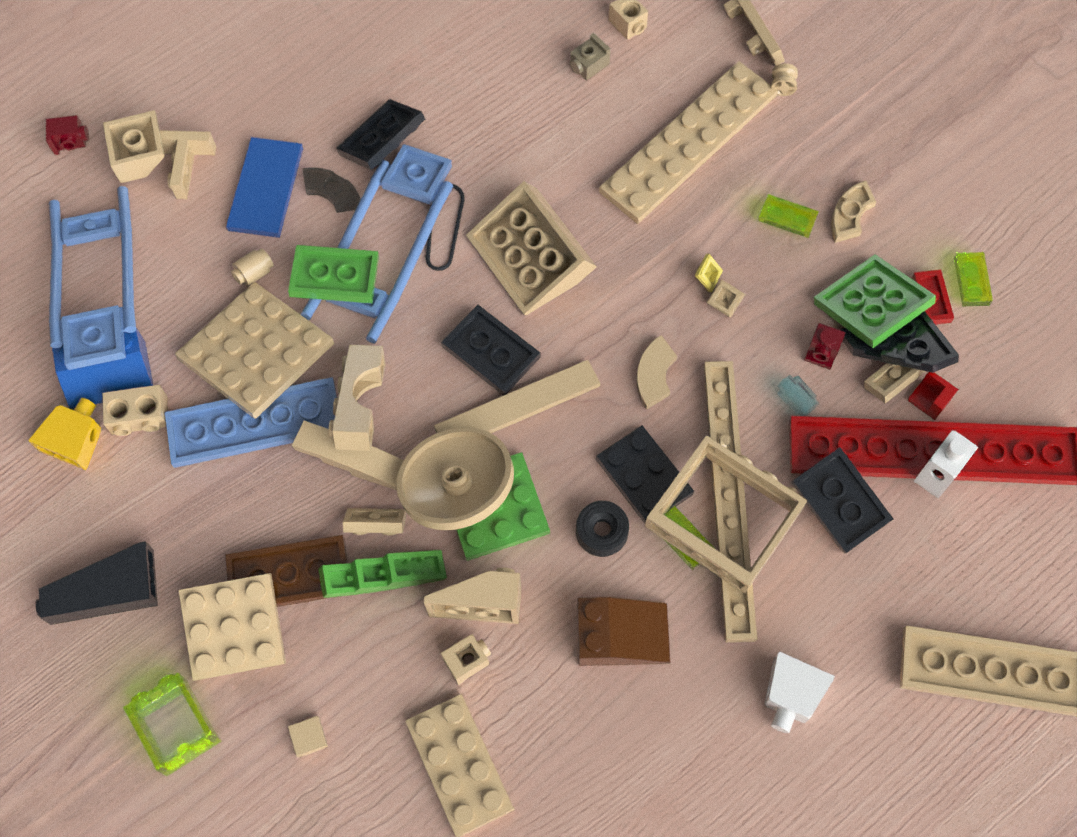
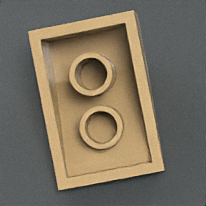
M497 568V571L485 572L424 596V604L428 615L433 618L519 624L522 590L520 573H515V570L510 568Z

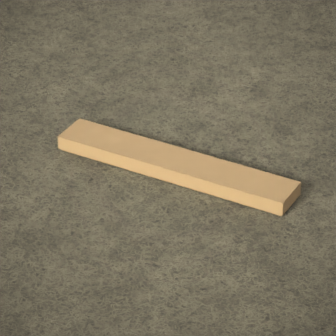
M586 360L434 425L436 433L459 427L478 428L494 433L600 387V381L589 360Z

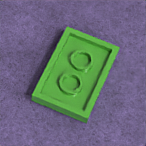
M296 245L288 289L289 297L373 303L379 261L378 251Z

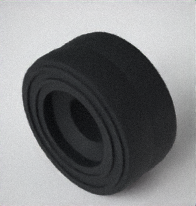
M595 501L582 509L576 522V537L580 546L586 552L598 557H607L619 552L626 544L629 534V520L621 507L609 501ZM598 522H606L610 525L611 531L608 535L600 536L594 531V526Z

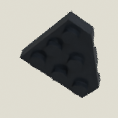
M925 311L874 348L848 329H841V331L846 332L843 342L853 356L931 373L959 362V354Z

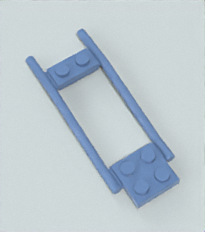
M403 144L392 165L388 161L382 160L377 167L337 247L349 249L379 185L382 186V189L431 205L390 295L383 290L375 288L373 303L326 300L329 303L376 319L366 336V340L373 344L377 342L395 309L437 217L453 189L452 183L444 182L452 168V160ZM309 299L301 315L310 320L322 299Z
M125 186L117 188L118 211L114 208L65 218L61 222L60 202L57 200L49 202L51 230L50 346L52 348H60L63 345L64 363L68 370L126 358L124 332L132 333L136 331L132 224L128 188ZM121 233L122 307L116 305L61 317L63 245L66 244L68 247L120 236Z

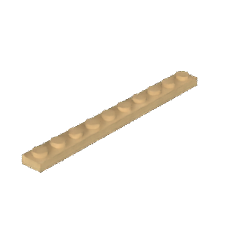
M733 361L705 362L704 378L709 437L719 444L722 441L726 444L728 450L736 455L741 454ZM711 461L718 552L749 571L751 569L744 482ZM720 577L725 643L756 642L757 629L753 584L744 594Z

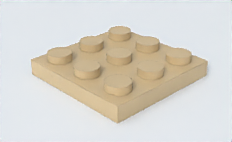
M271 573L179 590L193 681L286 663Z

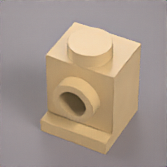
M473 634L441 653L445 664L458 685L488 666L489 661L487 657L491 655L482 639L476 641ZM467 655L474 657V662L469 665L463 663V659Z

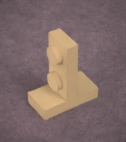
M160 130L164 154H172L173 168L172 173L168 174V187L172 189L176 199H187L194 155H215V142L210 132Z

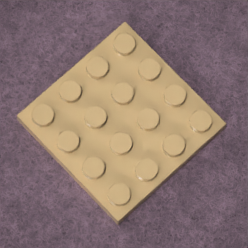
M254 282L180 348L175 355L181 363L252 418L256 419L333 346L334 341L331 336Z

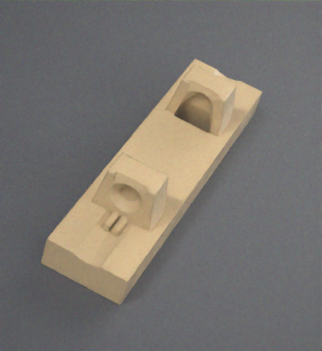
M729 0L724 4V9L730 19L743 13L756 33L753 38L746 42L753 56L766 50L775 66L785 61L780 47L750 0Z

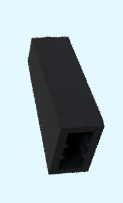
M146 541L139 542L39 588V599L35 603L37 615L48 624L54 625L158 606L154 549Z

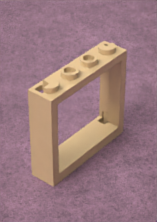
M706 435L648 515L645 527L745 594L804 508L807 500L795 493L797 489L793 487L787 488L778 482V479L772 473L759 470L744 455H736L728 450L725 443L721 441L719 444ZM706 457L790 511L749 571L665 516V513Z

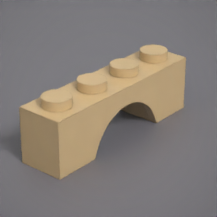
M349 345L347 356L342 358V372L344 374L343 377L338 378L337 389L339 398H335L333 402L335 419L329 422V437L334 438L336 450L371 451L374 433L372 410L363 407L357 400L366 391L382 386L385 370L383 346Z

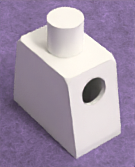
M952 430L914 482L939 499L978 447L958 432ZM935 469L939 470L944 476L939 478L934 475L933 471Z
M779 652L772 664L765 698V706L777 711L771 726L780 732L789 733L794 719L806 723L816 710L835 676Z

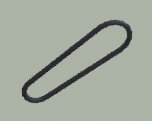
M452 184L453 188L460 193L461 201L449 260L444 266L436 267L430 262L432 230L427 239L426 263L431 269L436 271L447 269L453 260L465 201L462 189Z

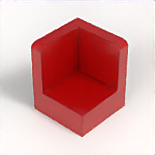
M928 372L922 382L909 396L908 401L936 420L959 389L935 372Z

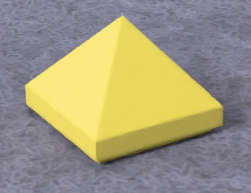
M706 254L695 272V276L708 292H712L723 270L710 254Z

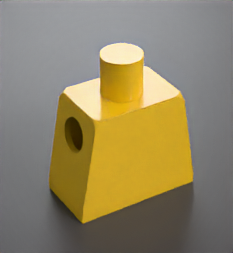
M81 398L74 410L61 405L56 406L31 436L29 442L39 452L86 470L101 433V427L90 417L96 408V404L88 399Z

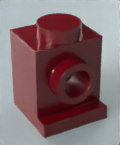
M77 115L46 119V142L54 155H60V150H74L86 147V141H89V131L87 126L81 123Z
M818 323L804 361L831 370L846 332Z

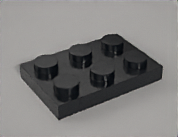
M389 99L336 149L340 156L372 170L390 152L396 149L406 137L416 131L418 126L426 119L422 111Z
M477 305L441 342L442 348L503 396L541 358V352L480 305Z
M643 425L596 455V461L646 524L648 515L679 474L677 468ZM688 483L666 513L694 494V490Z
M841 447L791 481L799 494L807 500V505L843 554L848 553L893 520V517Z

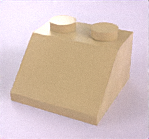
M155 110L103 123L110 165L120 183L147 177L165 157Z

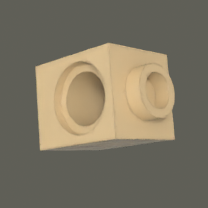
M616 0L609 5V22L627 40L634 35L641 34L647 28L648 10L638 0Z

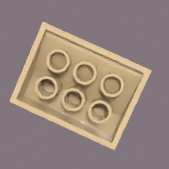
M525 181L466 234L524 315L530 314L576 286L597 267L539 190Z

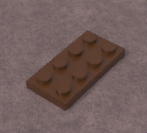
M343 535L225 554L227 581L271 573L277 607L328 599L323 598L319 568L322 565L348 564Z

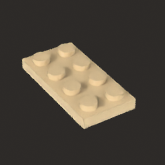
M462 694L405 721L456 837H462L514 811L513 805Z

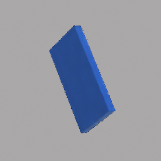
M251 137L226 225L228 231L280 238L303 152L301 143Z

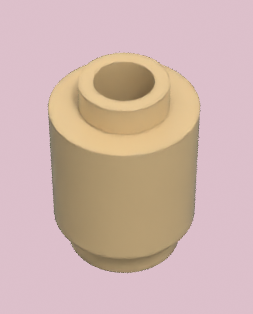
M261 248L258 251H251L232 264L234 270L231 273L240 285L244 283L246 286H250L270 272L269 269L274 264L266 251Z

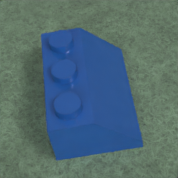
M137 328L132 333L124 332L126 358L68 370L64 363L63 345L60 348H52L55 371L69 409L74 410L81 398L88 399L94 404L103 403V393L154 386L146 342Z

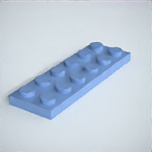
M333 377L290 386L256 419L252 418L229 399L165 412L172 466L177 468L293 443L303 421L329 429L330 420L335 419L333 402L337 398Z

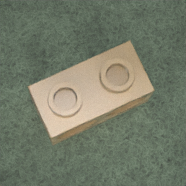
M160 385L103 393V424L112 435L126 436L131 434V432L141 430L154 432L162 427H166L165 412L168 411V399ZM155 407L151 413L145 414L149 408ZM127 411L124 416L117 418L121 412Z

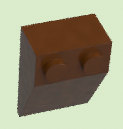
M613 597L578 598L579 666L671 663L667 603Z

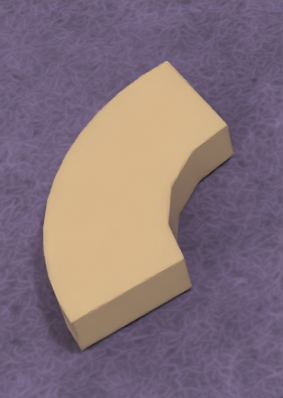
M866 180L849 188L841 196L834 209L831 231L835 243L860 236L862 232L860 225L861 216L876 204V200Z
M662 335L646 348L638 366L637 389L646 410L670 396V390L666 383V373L668 368L677 360V355Z

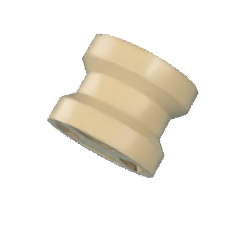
M784 63L772 69L773 81L771 89H777V95L789 96L796 92L797 68L794 65Z

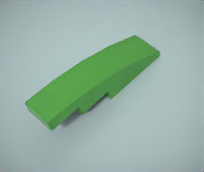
M442 550L388 553L382 558L355 559L352 563L322 565L319 568L323 598L387 591L441 581L447 578Z

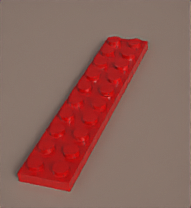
M791 416L789 419L790 473H804L841 447L861 476L916 479L950 432L954 430L978 447L954 480L1077 485V427ZM935 469L933 471L934 475L939 478L944 476L939 470Z

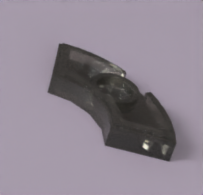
M302 168L307 195H318L328 199L334 205L337 213L356 210L360 202V196L348 179L345 180L335 174L334 171L324 168Z

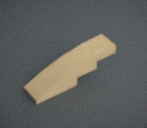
M303 421L292 444L294 450L321 458L323 463L347 470L352 476L397 490V475L404 460L371 446V451L336 450L334 438L329 437V429Z

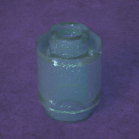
M789 375L778 385L780 390L777 395L794 414L807 416L819 405L816 399L817 395L799 375L794 378Z

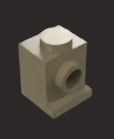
M592 33L590 39L570 52V66L576 74H580L585 80L590 79L610 64V47L595 33Z

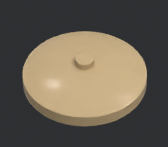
M452 428L426 438L407 455L397 475V494L406 513L420 525L436 530L461 529L485 519L504 502L513 484L514 466L507 447L494 434L478 428Z

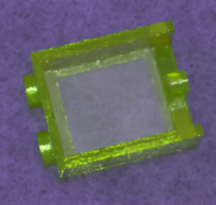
M180 673L163 677L156 687L148 692L143 691L131 698L130 703L123 707L156 771L165 776H169L222 742L199 704L187 679Z

